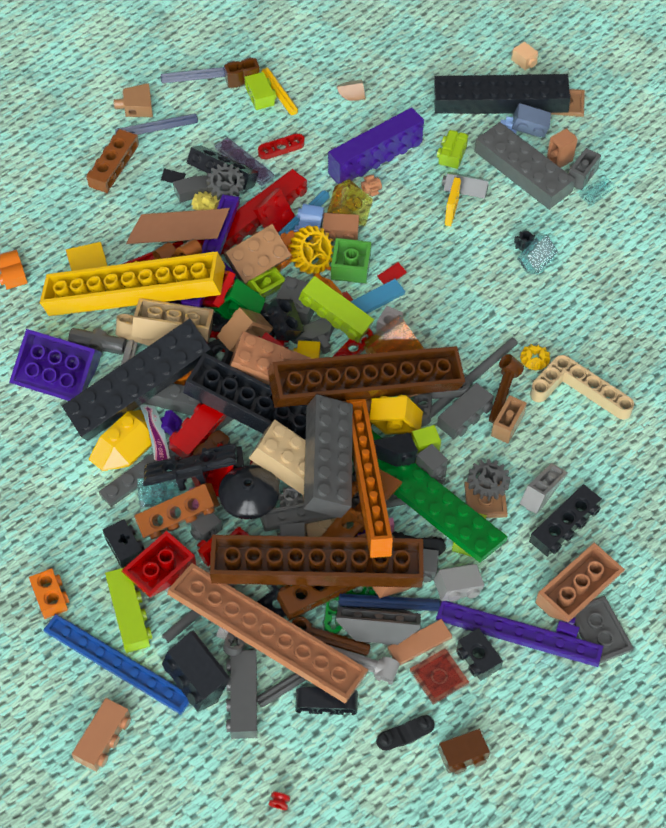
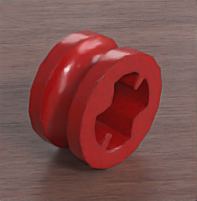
M272 792V800L269 801V806L287 810V802H290V797L284 793Z

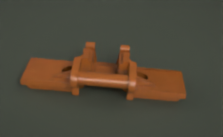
M379 470L386 502L399 488L402 481ZM356 481L352 482V498L357 492L359 493ZM361 502L354 509L351 507L342 518L337 517L321 537H356L359 532L362 533L365 530ZM345 523H354V525L351 528H344Z

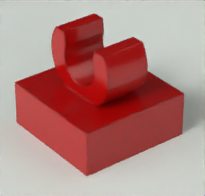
M212 538L207 542L202 539L197 544L200 548L197 551L203 563L208 567L211 562Z

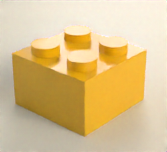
M398 395L397 397L380 396V398L372 399L369 419L385 435L411 434L412 431L421 429L423 411L406 395Z

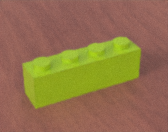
M316 276L310 280L300 294L299 300L304 306L310 307L319 317L325 318L334 328L340 329L348 338L356 342L362 339L374 321L371 316Z
M123 568L106 572L105 575L125 653L150 647L149 640L153 638L150 627L145 628L144 621H147L145 608L140 609L139 603L143 602L140 590L135 591L134 585L136 584L123 574Z

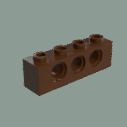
M286 585L279 590L277 601L289 621L338 597L339 594H345L359 586H324L325 589L317 590L314 586ZM303 593L306 598L298 599L296 594Z

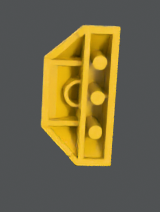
M142 410L127 411L98 439L89 457V461L102 471L129 467L152 446Z

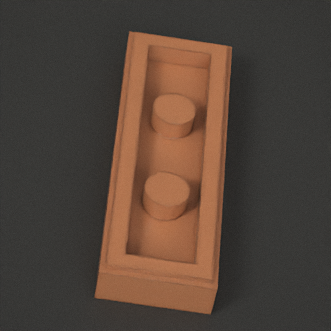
M442 619L415 632L398 645L392 644L388 646L387 650L392 658L402 665L450 640L452 635Z

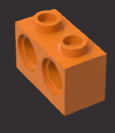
M51 568L29 577L44 620L55 614L68 611L66 604L70 602L66 591L61 592L60 586H63L59 574L55 575ZM51 583V585L43 587L44 584ZM53 600H58L55 604H49Z

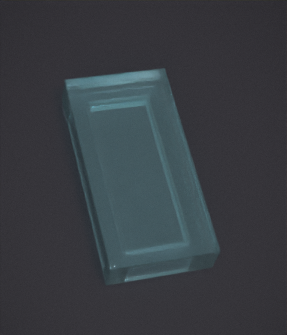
M603 176L579 192V197L592 206L614 191L616 185Z

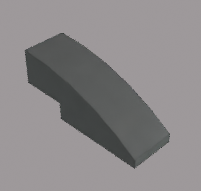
M207 175L189 177L173 182L174 192L180 203L193 199L194 195L198 194V192L204 194V191L210 194L211 191L207 190L208 185H206Z

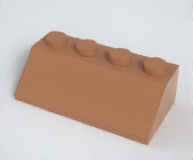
M594 542L538 592L535 603L550 617L569 622L619 577L625 569Z

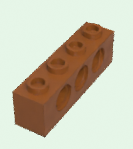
M119 129L112 136L109 145L104 148L102 155L96 160L92 170H89L86 179L88 180L89 187L105 193L109 192L139 146L136 134Z
M204 483L138 513L134 517L142 537H150L152 540L160 537L162 532L167 529L170 532L180 528V523L186 521V524L196 521L198 519L197 516L200 514L206 516L215 512L214 508L220 506L212 484ZM195 499L199 503V507L196 510L193 508V501ZM177 507L181 510L179 518L175 515ZM159 515L163 517L162 525H159L157 521Z

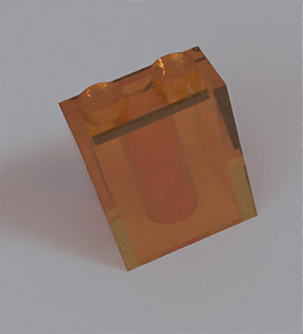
M398 315L364 340L366 345L364 349L367 354L424 349L401 315Z

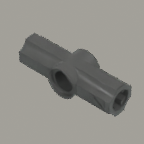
M72 328L68 338L69 342L100 352L105 351L119 355L124 354L127 344L125 338L108 335L101 329L87 331Z

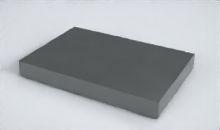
M605 596L592 600L574 617L576 618L574 625L579 627L578 633L582 640L604 646L599 664L634 650Z

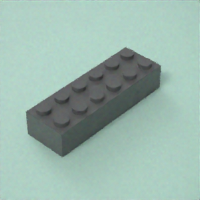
M501 122L476 139L475 153L549 210L573 192L575 178Z
M316 394L307 405L303 505L305 510L342 518L351 508L353 404Z

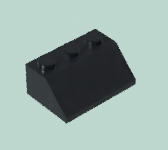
M194 630L190 631L167 651L162 662L164 670L169 673L176 686L181 689L188 702L197 712L216 704L230 680L229 675Z

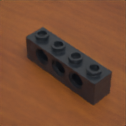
M202 145L191 147L186 162L197 169L211 174V168L217 169L218 164L223 167L224 163L227 164V167L233 164L234 169L239 168V173H243L245 185H242L243 190H248L255 186L259 171Z
M583 484L531 533L529 542L547 557L551 553L556 554L561 549V544L565 540L568 542L575 535L574 531L577 528L582 529L587 524L588 518L591 515L594 517L601 509L600 503L602 498Z

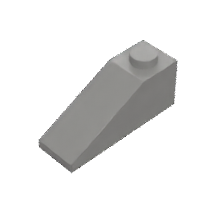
M551 463L527 486L520 504L527 510L537 514L548 502L568 472Z

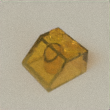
M348 179L334 187L327 213L359 215V225L366 226L373 199Z

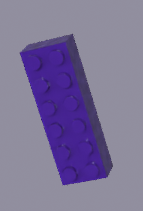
M411 107L328 151V174L339 186L347 185L353 179L364 176L372 169H377L384 162L392 161L397 155L405 154L410 148L418 147L423 140L424 119Z

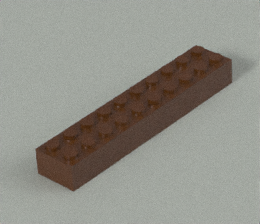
M457 346L272 362L268 369L275 408L308 405L316 394L339 401L380 398V396L392 397L459 390L466 382Z
M212 535L211 584L422 588L424 578L423 539L393 538L392 556L370 558L367 538Z

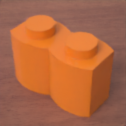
M17 249L0 254L1 285H5L8 290L28 284Z

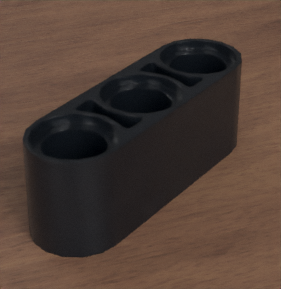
M300 687L296 690L295 711L297 713H301V711L309 712V714L330 712V715H344V713L356 715L358 712V691L355 690L345 704L319 687Z

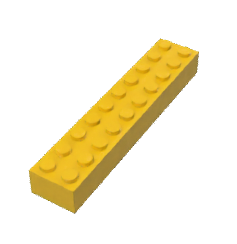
M218 251L46 274L40 304L48 316L135 306L138 304L139 298L168 302L221 295L225 264Z

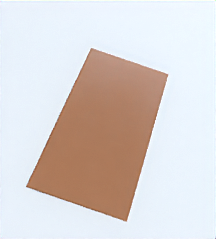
M230 208L141 214L126 244L217 239Z

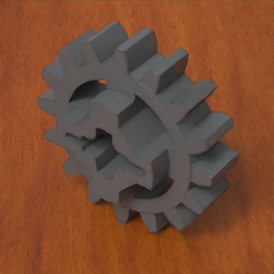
M224 163L223 167L218 164L217 169L211 168L212 174L208 173V179H206L207 190L211 191V196L217 195V200L221 199L222 194L239 197V191H243L242 185H245L243 173H239V168L234 169L233 164L227 167L226 163Z
M487 459V463L480 460L479 466L474 463L473 468L469 469V476L467 478L468 488L474 489L473 495L479 493L480 499L487 496L488 501H490L492 496L496 500L499 494L504 496L505 491L509 489L511 477L508 476L509 470H504L505 465L498 466L497 460L491 463L490 459Z

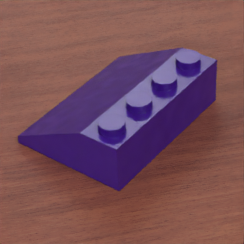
M26 329L9 383L69 401L87 389L97 370L102 352Z

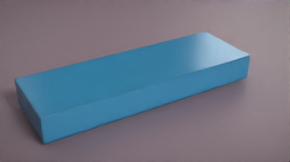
M394 279L350 302L368 314L405 295V290Z

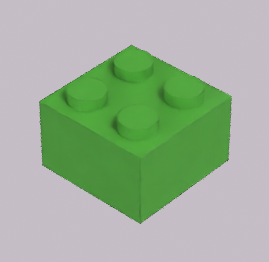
M336 238L331 263V280L367 284L372 242Z

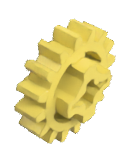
M204 191V194L198 192V194L194 195L191 205H193L192 209L194 210L217 209L220 200H217V195L212 197L211 192L210 194Z

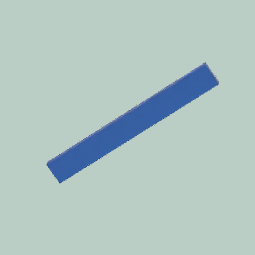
M55 614L43 629L49 636L178 714L182 715L190 704L187 697L176 685L59 615Z

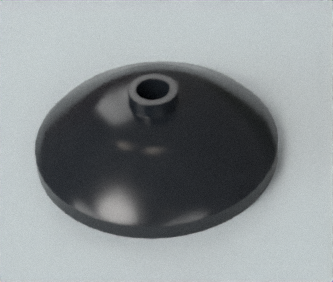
M243 465L234 468L224 476L219 486V500L226 512L236 518L247 520L260 518L269 513L277 504L280 493L276 477L270 471L258 465Z

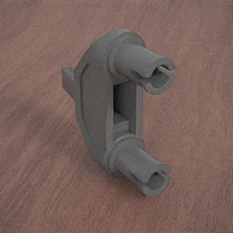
M320 318L304 325L305 331L295 341H291L294 344H298V341L320 342V350L323 354L331 351V345L328 341H330L334 327L325 318Z

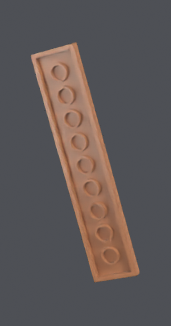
M193 563L168 589L167 595L345 704L367 675L368 669L228 584H211L210 574Z

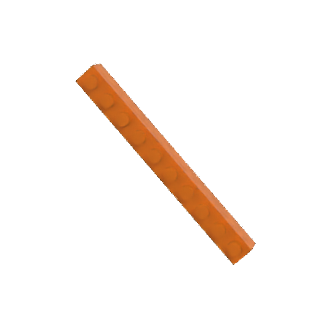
M366 399L346 400L347 403L353 404L352 457L370 558L392 556L393 538Z

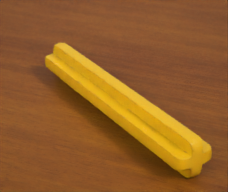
M267 67L262 69L261 72H264L266 78L270 79L271 89L275 90L276 96L289 114H297V106L271 70Z

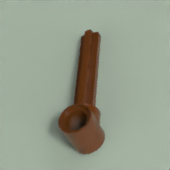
M511 354L504 355L499 362L503 377L489 416V422L491 423L495 422L505 404L513 378L520 376L524 370V365Z
M296 617L292 621V624L303 628L307 633L325 644L363 656H368L370 644L312 627L313 624L305 617Z

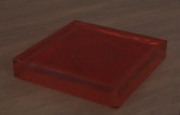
M446 648L410 668V672L433 705L469 684V681Z

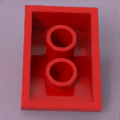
M165 531L123 568L122 573L151 598L172 586L192 563L196 565V559L192 552L168 531Z

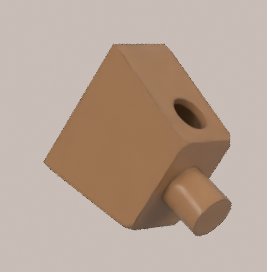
M149 83L123 89L122 99H113L114 108L125 109L126 117H153Z

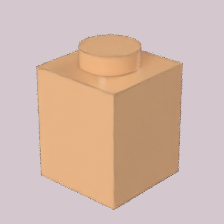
M524 41L513 49L511 60L522 69L527 70L537 64L538 51Z

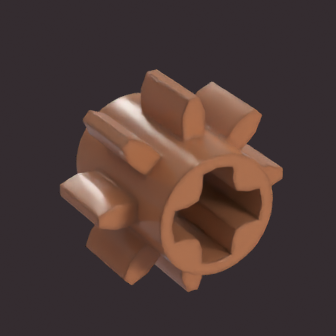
M374 175L363 177L365 180L361 182L363 193L365 195L369 194L371 197L379 195L378 190L382 189L379 177H374Z

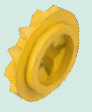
M530 344L528 347H524L520 359L522 364L528 369L541 370L548 366L550 352H547L546 347H540L539 344ZM539 354L538 358H532V355Z

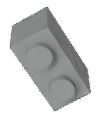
M477 564L442 569L438 571L434 578L441 601L449 600L453 602L465 597L475 598L485 586Z

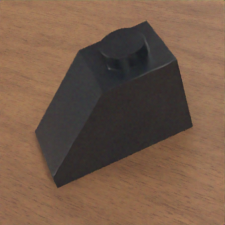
M409 433L374 440L377 459L396 467L415 463L418 450Z

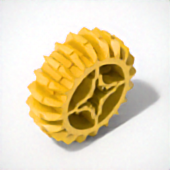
M306 226L298 229L299 231L295 232L294 237L290 239L293 244L288 246L292 249L290 252L293 256L291 261L296 262L294 267L300 268L299 271L305 272V274L319 273V270L324 272L325 267H330L329 262H332L331 256H333L332 249L334 245H331L330 242L333 239L328 238L329 233H324V229L318 228V226ZM308 236L312 237V239L309 240V242H305ZM319 258L315 264H311L312 260Z

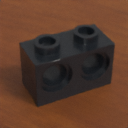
M275 298L265 308L277 340L295 341L305 331L292 299Z

